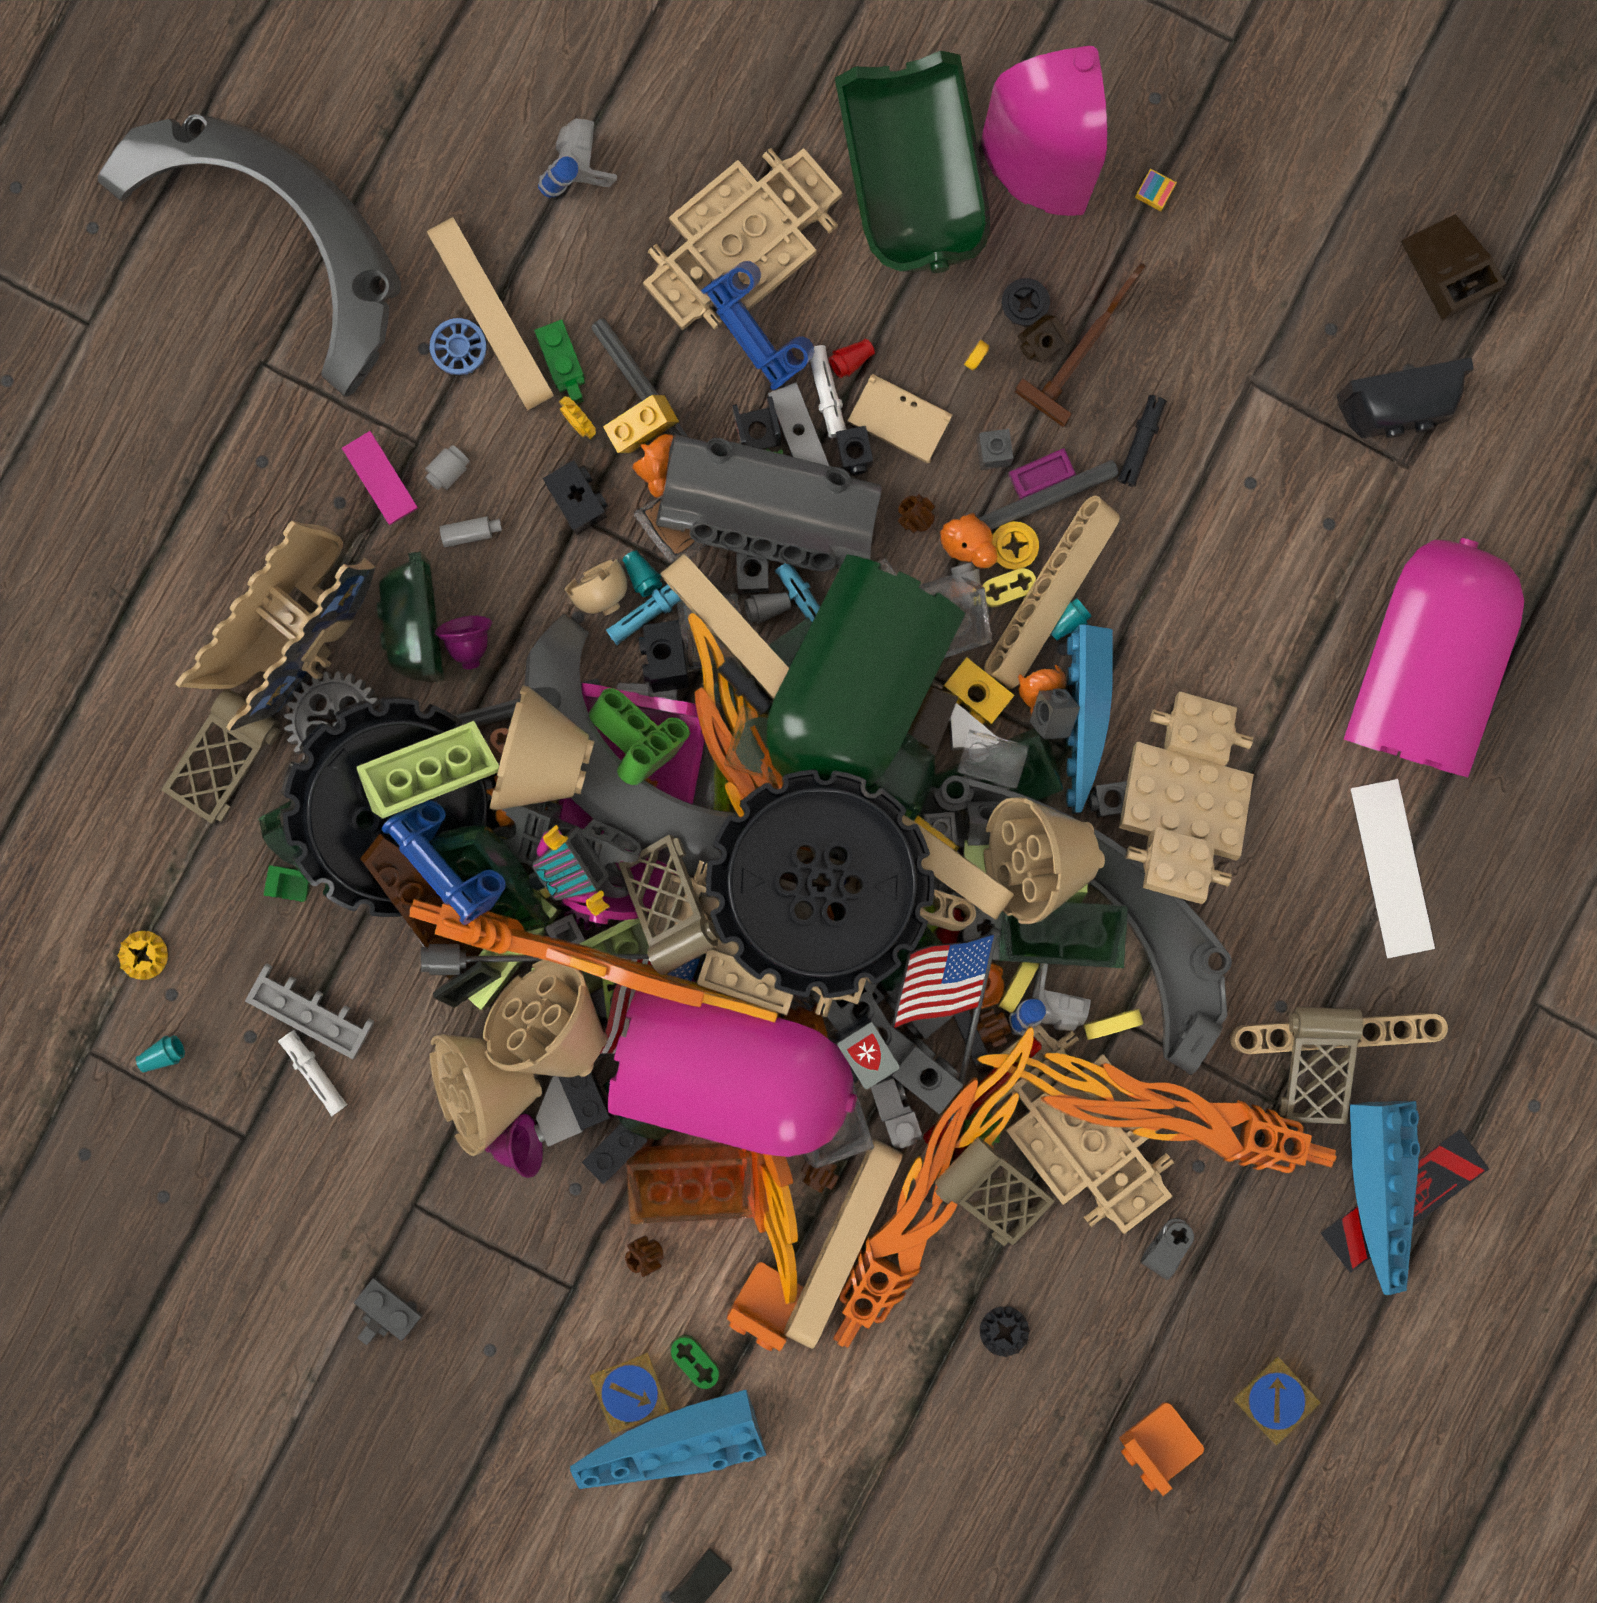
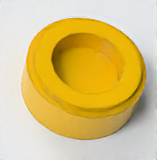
M980 339L964 365L972 371L975 370L989 350V345Z

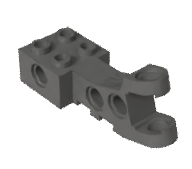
M866 979L859 1002H866L867 1009L862 1015H853L852 1009L855 1003L841 1000L837 1003L835 1000H832L828 1019L837 1031L842 1030L865 1014L875 1027L884 1028L882 1039L899 1065V1069L891 1075L940 1114L963 1086L957 1079L960 1073L941 1056L934 1059L936 1054L918 1037L912 1041L897 1028H892V1024L887 1021L872 996L877 984L871 985ZM811 990V995L818 1003L821 995ZM928 1068L926 1073L920 1075L923 1070Z

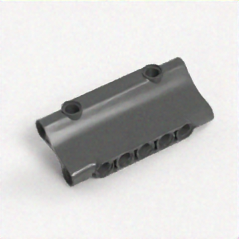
M674 434L669 451L666 481L657 514L656 526L684 532L685 528L690 529L691 538L698 543L825 572L833 569L835 565L837 569H840L847 554L870 560L873 528L882 488L880 484L852 478L846 470L839 467H831L741 445L722 438H712L706 442Z

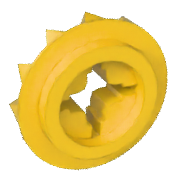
M563 397L559 401L562 406L559 410L580 436L584 437L586 435L591 439L596 434L594 425L571 398Z
M1008 522L1001 525L993 534L992 544L997 550V563L1005 569L1017 570L1025 568L1035 560L1039 551V541L1036 533L1030 526L1022 522ZM1011 534H1013L1017 543L1027 544L1019 548L1017 558L1012 550L1002 549L1010 544Z
M138 931L129 934L120 943L121 947L117 955L121 964L120 968L129 977L147 980L156 977L165 968L168 960V950L163 939L157 934L150 931ZM147 947L146 955L153 962L141 961L137 964L138 956L132 950H143Z

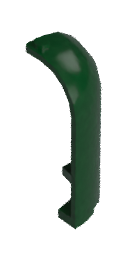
M940 50L924 58L907 62V69L891 72L890 66H855L835 77V83L863 231L871 252L884 266L900 272L931 270V273H942L949 270V266L975 258L987 243L991 228L990 210L960 54Z
M847 554L775 695L768 716L767 747L772 765L782 778L790 773L817 770L819 778L823 781H828L833 771L849 773L864 778L866 780L865 789L877 781L897 755L966 613L939 592L931 595L919 588L921 581L901 571L895 576L883 571L881 563Z

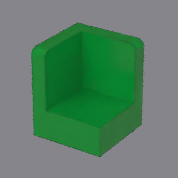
M269 865L263 895L305 902L310 883L299 870Z

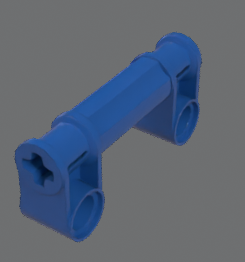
M743 261L724 275L722 274L705 286L701 292L702 294H707L717 308L716 313L718 316H720L756 369L762 370L771 383L770 388L773 391L808 364L813 358L814 346L808 338L796 337L778 350L774 348L741 301V298L748 294L759 283L761 278L760 269L755 263ZM738 272L746 273L749 276L750 284L742 283L738 277ZM792 348L800 349L804 354V359H797L792 353Z
M428 800L404 812L393 815L383 825L382 831L392 836L400 846L399 851L406 856L441 897L442 901L446 905H451L460 916L459 920L463 925L472 922L495 906L506 886L502 875L493 870H485L463 882L429 843L436 835L445 818V811L440 804Z

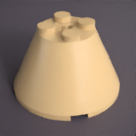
M523 685L520 690V694H522L521 700L516 703L510 723L490 809L501 810L571 798L574 796V793L581 794L586 771H582L581 766L582 763L589 764L594 741L588 740L589 735L529 686Z
M1022 797L1009 798L999 803L988 820L985 832H990L989 848L984 849L985 870L988 875L1014 893V896L1003 911L1007 916L1013 915L1019 919L1018 923L1032 924L1042 921L1091 882L1096 876L1098 869L1104 866L1105 857L1103 852L1099 850L1094 827L1090 822H1081Z
M547 960L536 962L532 965L535 968L522 978L517 975L494 1002L483 1030V1039L487 1042V1050L484 1053L492 1064L505 1071L567 1078L577 1075L585 1077L592 1071L595 1060L608 1041V1036L603 1032L581 970Z
M440 1034L432 1038L431 1045H436L435 1052L429 1053L430 1066L443 1114L447 1122L453 1120L459 1132L454 1137L463 1150L471 1156L478 1155L527 1109L536 1097L542 1095L540 1083L534 1078L532 1073L505 1071L492 1064L484 1053L487 1050V1042L484 1039Z

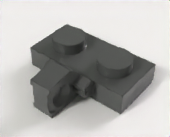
M376 1277L369 1282L354 1301V1304L367 1313L362 1319L367 1323V1326L357 1337L365 1345H368L377 1333L384 1337L388 1331L400 1341H403L423 1316Z

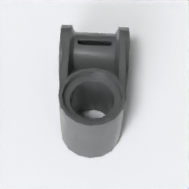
M1180 1218L1168 1220L1155 1240L1145 1250L1140 1263L1165 1280H1169L1193 1243L1194 1233L1192 1228ZM1175 1229L1177 1231L1181 1230L1185 1235L1181 1239L1179 1237L1175 1238L1171 1233Z

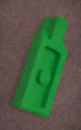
M561 319L535 329L536 337L556 388L559 389L560 393L567 391L569 397L576 404L584 402L579 386L585 384V377L563 320Z

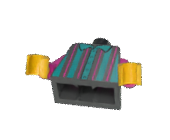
M555 825L551 830L544 832L536 849L538 857L532 863L535 872L529 875V883L536 891L546 888L555 900L567 899L569 901L586 903L589 911L597 916L610 907L602 899L604 896L603 891L597 892L609 877V874L578 826L563 836L558 830V825Z

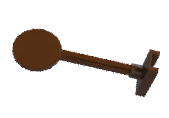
M1142 262L1138 265L1120 289L1107 311L1094 322L1052 381H1048L1040 390L1022 378L1014 393L1063 428L1072 413L1056 402L1063 392L1061 388L1105 330L1109 318L1127 297L1147 266Z

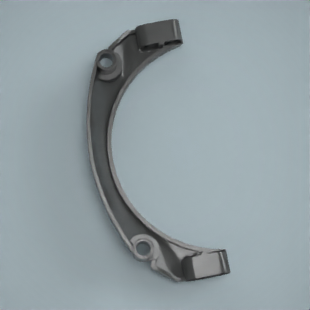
M193 114L184 121L182 126L175 119H166L132 128L116 146L98 175V182L121 202L146 181L161 173L188 165L215 164L233 168L253 176L280 194L294 208L305 222L318 245L328 272L333 306L332 332L321 375L344 397L353 394L379 359L380 353L378 350L385 343L389 305L384 301L385 299L396 297L401 290L400 278L375 233L353 203L334 182L308 160L274 139L245 126L213 116ZM204 123L205 128H204V130L201 132V126H202V124ZM382 278L385 280L386 289L384 292L381 291L379 286V282Z
M564 613L544 632L530 650L526 660L525 686L532 688L589 735L588 740L594 741L589 764L582 763L581 770L586 771L581 794L574 793L571 799L594 820L616 828L636 840L641 846V851L667 835L680 838L686 855L682 857L688 874L695 876L699 860L705 861L706 864L710 860H719L721 858L720 852L713 847V843L726 818L729 815L737 818L740 817L737 813L716 811L689 804L657 789L645 780L638 785H630L621 780L617 773V767L621 760L606 744L590 720L582 695L580 659L589 631ZM668 847L662 849L657 858L658 861L665 864L668 863L671 855Z

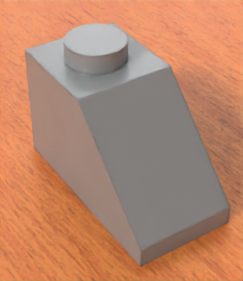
M552 1077L536 1116L538 1124L534 1125L540 1142L546 1141L548 1147L584 1131L578 1125L559 1077Z

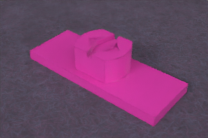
M371 431L342 447V450L389 525L394 524L418 509Z

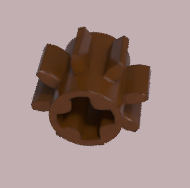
M920 494L917 497L913 495L908 496L899 505L898 512L902 517L898 519V522L905 530L909 529L912 533L926 531L934 522L935 515L931 511L935 508V505L927 497L923 498Z
M993 1009L979 1015L981 1021L977 1024V1030L983 1044L991 1042L992 1047L996 1048L1007 1043L1005 1036L1012 1033L1004 1013L1001 1012L995 1015Z
M819 1154L814 1161L808 1157L801 1168V1172L806 1174L802 1182L820 1193L823 1192L825 1187L832 1190L839 1179V1176L834 1173L838 1166Z
M644 1235L627 1244L630 1251L626 1253L625 1260L632 1272L639 1273L641 1271L642 1277H645L662 1268L659 1261L663 1259L664 1252L658 1241L654 1239L648 1241L647 1235Z

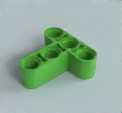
M614 688L604 689L589 712L592 723L626 754L617 767V773L621 780L630 785L640 784L671 760L690 735L687 724L678 718H668L657 726L623 693Z

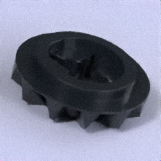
M1021 278L1007 286L1003 293L1001 304L1004 315L1011 320L1012 324L1026 327L1047 314L1050 306V297L1048 291L1040 282L1031 278ZM1032 293L1030 304L1034 307L1032 309L1026 307L1025 310L1019 312L1021 303L1017 299H1025L1026 296Z
M1008 1306L996 1307L990 1310L982 1319L980 1337L983 1345L992 1354L1003 1357L1019 1354L1020 1350L1027 1344L1030 1332L1029 1326L1023 1314L1015 1308ZM997 1321L1004 1324L1006 1328L1014 1326L1013 1330L1010 1331L1011 1343L1004 1337H997V1334L1000 1332Z

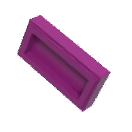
M1065 448L1014 469L1008 475L1020 500L1075 476L1076 473Z

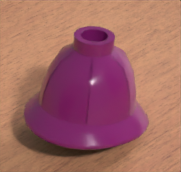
M463 616L440 625L436 628L435 635L444 641L450 656L456 662L462 663L463 669H474L480 666L479 659L486 652L487 632L492 626V621L485 616Z
M520 1114L485 1149L501 1165L515 1169L518 1174L526 1178L534 1177L539 1172L543 1159L542 1142H540L534 1128L536 1123L527 1114Z

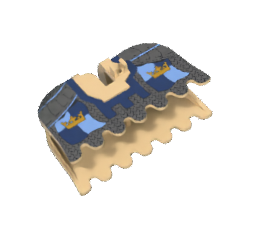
M291 521L283 532L285 536L283 542L274 546L267 553L265 558L267 561L266 566L250 577L247 584L250 586L249 590L234 600L230 606L231 615L214 628L212 632L214 639L212 642L203 646L195 656L197 663L195 666L185 671L176 682L179 688L231 689L245 683L255 674L265 672L263 675L264 683L248 695L246 703L237 710L234 717L227 724L226 728L229 731L269 718L295 697L293 692H299L303 688L302 682L306 683L311 676L315 679H321L323 674L316 670L317 666L321 664L325 668L330 667L332 664L327 660L331 652L324 642H334L347 631L354 622L353 618L365 599L376 567L366 558H363L357 565L343 564L336 573L335 578L337 581L331 588L324 591L317 586L335 564L343 547L341 538L325 526L303 524L296 521ZM295 587L318 605V608L310 614L288 595Z

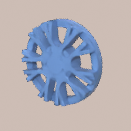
M453 318L441 323L434 330L430 339V353L434 362L440 369L451 375H468V373H472L483 363L487 351V343L482 330L472 321L463 318ZM456 324H461V334H457ZM450 326L453 335L447 338L441 332ZM468 327H471L476 332L467 338L465 333ZM481 339V343L470 344V342ZM436 340L445 341L446 345L438 344ZM446 350V355L438 359L435 351ZM472 350H481L478 358L471 355ZM468 356L473 362L470 366L465 361V358ZM449 357H452L453 359L451 360L448 367L445 366L444 364L447 362ZM457 361L463 362L464 368L454 369Z

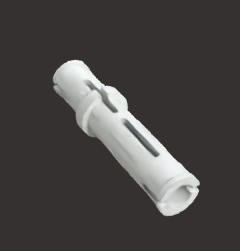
M818 345L814 346V355L810 360L820 400L818 407L820 413L824 415L828 437L835 438L837 431L847 430L841 411L843 404L842 400L838 399L826 346Z
M295 1030L289 1032L278 1041L294 1064L292 1066L294 1069H298L305 1077L331 1116L348 1105L314 1058L316 1056L314 1052H310Z

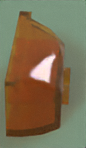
M723 1143L653 1146L638 1150L627 1160L630 1224L755 1218L752 1153L749 1150Z

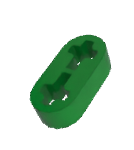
M681 1335L677 1337L671 1348L673 1360L697 1387L702 1389L713 1387L717 1383L720 1374L717 1363L692 1336ZM682 1343L684 1346L691 1344L690 1353L695 1359L692 1361L685 1354L680 1357L678 1355L680 1350L678 1344ZM697 1363L704 1369L709 1367L713 1369L710 1381L707 1378L702 1380L698 1378L700 1370L696 1366Z

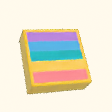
M1150 168L1135 198L1162 211L1177 182Z

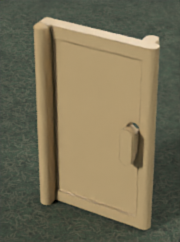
M872 374L854 410L847 419V423L855 427L866 426L868 434L926 463H930L931 456L953 414Z

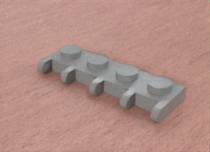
M266 963L245 1002L343 1055L355 1059L375 1021L369 1018L363 1028L346 1019L351 1009L350 1007L344 1005L339 1015L319 1005L324 993L317 991L312 1000L292 990L297 981L296 978L291 976L285 986L269 978L268 976L273 966Z

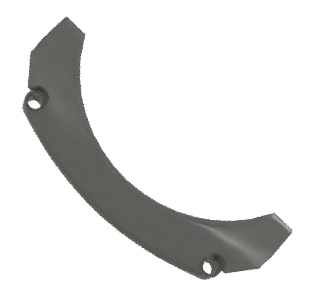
M960 776L947 778L939 789L931 787L896 798L905 809L913 810L922 818L923 814L955 812L957 845L959 847H964V840H967L964 826L966 802L1004 801L1009 798L1022 797L1072 817L1024 795ZM956 782L962 787L963 794L961 798L953 799L947 795L946 787L949 783ZM1094 829L1099 850L1103 852L1105 857V863L1103 868L1098 869L1096 876L1088 884L1098 890L1118 910L1132 928L1143 947L1152 968L1160 996L1163 1018V1056L1189 1075H1193L1219 1037L1223 1028L1221 1025L1228 1016L1225 977L1222 975L1231 967V956L1212 931L1183 899L1143 888L1145 876L1143 863L1126 859L1127 850ZM1212 953H1218L1222 959V964L1217 970L1211 969L1208 965V958Z

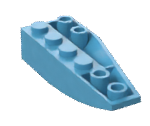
M1079 625L1071 633V637L1067 638V655H1072L1071 667L1067 668V685H1072V698L1080 706L1071 735L1067 737V746H1072V758H1067L1066 771L1067 776L1072 777V789H1067L1066 803L1067 807H1072V814L1082 812L1094 783L1104 750L1111 710L1113 629L1091 625Z
M1416 1101L1351 1104L1352 1169L1362 1229L1384 1295H1392L1407 1291L1419 1164L1418 1156L1420 1153L1417 1135L1419 1115L1416 1110Z
M742 1390L686 1406L629 1430L570 1466V1472L578 1488L585 1489L722 1470L727 1466L741 1462H750L756 1458L766 1456V1451L754 1407L747 1390Z

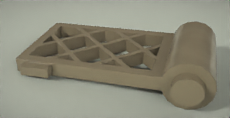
M225 689L215 700L207 720L161 789L211 824L215 823L216 820L220 822L224 820L232 807L227 804L257 756L266 744L272 745L281 733V730L278 729L279 722L271 716L229 731L226 728L227 724L234 717L237 710L246 703L244 698L230 689ZM213 724L223 729L225 742L210 745L208 732ZM230 734L237 738V740L231 741ZM202 741H204V746L199 747ZM243 742L252 748L246 760L235 761L232 744ZM226 746L230 763L215 766L211 749ZM206 750L209 767L194 770L192 763L193 755L195 752ZM241 764H242V766L240 767L239 771H237V766H236V765H241ZM187 766L188 772L182 773ZM231 767L233 780L230 785L219 787L216 770ZM210 771L213 789L198 791L195 774ZM189 775L193 793L182 795L173 789L179 777ZM226 790L221 797L220 791ZM214 792L217 805L210 814L202 808L199 795ZM188 797H194V802L189 800Z
M667 835L643 849L639 860L636 862L619 863L649 945V960L660 975H666L718 945L717 938H719L712 921L705 919L682 857L686 855L681 839L678 837L674 838L672 835ZM668 847L671 855L667 866L664 867L656 864L659 852ZM640 862L647 864L641 882L634 880L630 869ZM654 867L665 870L659 888L648 885ZM672 873L679 875L681 880L677 895L666 891ZM646 888L657 891L651 909L646 908L642 901ZM665 894L675 898L669 916L658 912ZM682 901L690 904L694 914L684 921L676 919ZM657 915L668 919L664 931L655 936L653 925Z
M1296 1007L1294 1013L1289 1015V1030L1294 1032L1287 1097H1281L1279 1115L1300 1123L1347 1124L1357 1045L1363 1032L1362 1012L1357 1008ZM1302 1044L1316 1045L1320 1050L1307 1061L1301 1056ZM1338 1045L1348 1046L1347 1054L1339 1061H1336L1329 1054ZM1326 1056L1333 1065L1319 1075L1312 1066ZM1306 1070H1309L1316 1079L1302 1088L1297 1083V1079ZM1339 1070L1344 1075V1082L1335 1089H1332L1326 1080ZM1322 1084L1330 1093L1316 1103L1308 1094ZM1304 1097L1312 1105L1304 1113H1293L1294 1105ZM1335 1098L1341 1104L1339 1114H1326L1322 1108Z
M979 1136L935 1181L938 1187L935 1192L944 1202L949 1204L953 1201L956 1204H960L994 1231L991 1234L992 1237L1003 1246L1008 1242L1014 1245L1055 1202L1052 1196L999 1155ZM1001 1165L1004 1168L1003 1177L991 1180V1174ZM1022 1182L1021 1192L1009 1194L1010 1184ZM1002 1186V1196L989 1198L990 1188ZM982 1190V1200L967 1201L975 1191ZM1042 1198L1035 1207L1027 1209L1028 1199ZM1020 1201V1210L1008 1212V1203ZM1001 1205L1000 1214L988 1217V1207ZM1019 1219V1224L1010 1233L1007 1232V1221Z

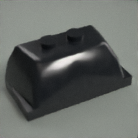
M1472 358L1352 380L1337 394L1339 408L1348 426L1360 438L1386 434V438H1395L1404 435L1405 430L1415 429L1416 433L1432 430L1434 425L1446 423L1453 418L1463 395L1465 376L1474 370Z

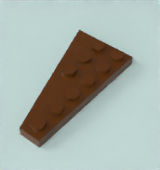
M379 834L360 859L424 947H429V944H459L460 950H466V956H479L483 950L482 948L436 935V924L409 917V910L414 899L441 907L444 902L406 856L399 851L400 846ZM494 908L489 910L490 912L503 915ZM445 975V976H446V977L448 978V980H449V979L452 978L454 975Z

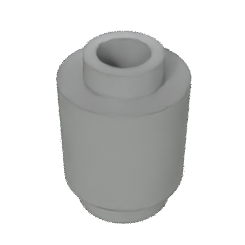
M451 445L448 449L444 448L425 468V471L428 473L425 479L437 490L441 487L448 490L467 470L465 466L470 461L457 447Z

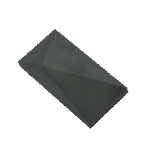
M481 961L470 962L466 965V969L460 970V975H454L433 992V996L435 999L455 1008L475 993L502 977L501 972Z
M709 1548L668 1595V1598L674 1603H705L730 1574L732 1568Z

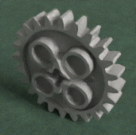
M327 671L324 672L323 681L312 677V686L302 682L304 692L302 694L296 691L293 692L294 696L298 699L297 702L287 703L290 708L294 709L293 713L284 715L286 719L292 721V724L284 727V730L294 733L287 739L288 742L291 744L299 743L295 747L294 752L297 754L303 753L299 748L300 745L320 723L333 727L325 721L309 722V717L334 720L336 718L335 713L345 708L347 703L352 700H356L357 703L364 700L372 704L373 709H375L381 703V700L377 697L371 698L375 692L374 689L371 687L364 689L366 682L359 679L355 683V676L350 673L344 680L343 673L340 671L335 673L334 679ZM326 698V707L324 710L317 712L316 703L318 700Z

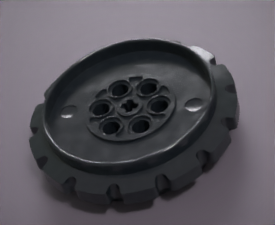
M383 697L377 709H373L372 704L364 700L335 713L337 719L335 726L328 727L326 724L320 723L306 737L299 747L305 755L304 760L300 763L291 762L284 778L281 794L291 799V804L288 808L280 810V821L284 841L289 846L298 845V851L292 856L293 862L312 886L325 883L323 894L326 898L351 911H356L361 904H366V911L371 916L400 917L402 916L360 859L378 835L383 833V825L393 815L382 819L372 812L368 798L363 791L357 766L461 726L462 721L448 711L433 704H429L424 711H420L419 701L415 699ZM497 773L429 800L440 804L445 811V818L436 835L429 843L463 882L474 877L481 869L482 863L478 860V854L481 851H491L493 848L491 835L493 829L499 827V824L496 821V817L491 815L492 809H490L492 796L488 795L486 790L496 786L494 776ZM367 810L369 812L368 821L358 825L356 822L357 815ZM391 838V841L398 845V843L393 838Z
M817 770L786 774L782 778L781 789H774L770 783H765L746 796L740 803L744 815L740 818L729 815L714 840L713 847L720 852L721 858L719 860H710L707 864L706 895L707 897L716 898L719 902L718 908L710 912L715 931L723 944L730 942L737 944L738 951L733 958L747 973L757 980H761L766 974L772 975L775 979V990L794 996L808 997L811 989L818 987L823 998L841 997L859 991L858 982L861 978L867 979L871 985H874L899 968L901 962L897 956L898 951L901 949L912 952L926 929L928 921L920 915L921 907H929L933 904L934 873L932 870H925L921 865L922 860L930 855L925 838L917 824L907 826L902 822V816L905 814L906 809L897 799L882 788L878 789L874 794L868 793L865 789L866 780L864 778L840 771H833L828 781L821 780ZM807 847L813 852L811 863L805 864L798 860L797 850L799 848ZM838 848L844 852V864L835 865L830 861L829 852L831 849ZM783 874H790L796 879V888L794 890L786 891L780 886L779 880ZM818 876H823V881L828 882V886L823 888L822 892L817 891V886H812V882ZM847 877H854L859 881L860 890L858 893L851 894L846 891L844 881ZM804 902L810 906L811 916L809 919L802 920L796 916L794 908L797 903ZM830 904H837L843 909V917L840 921H833L828 917L827 908Z

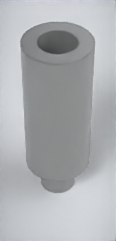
M488 516L439 527L444 548L492 538V533L502 531L500 519L489 521Z

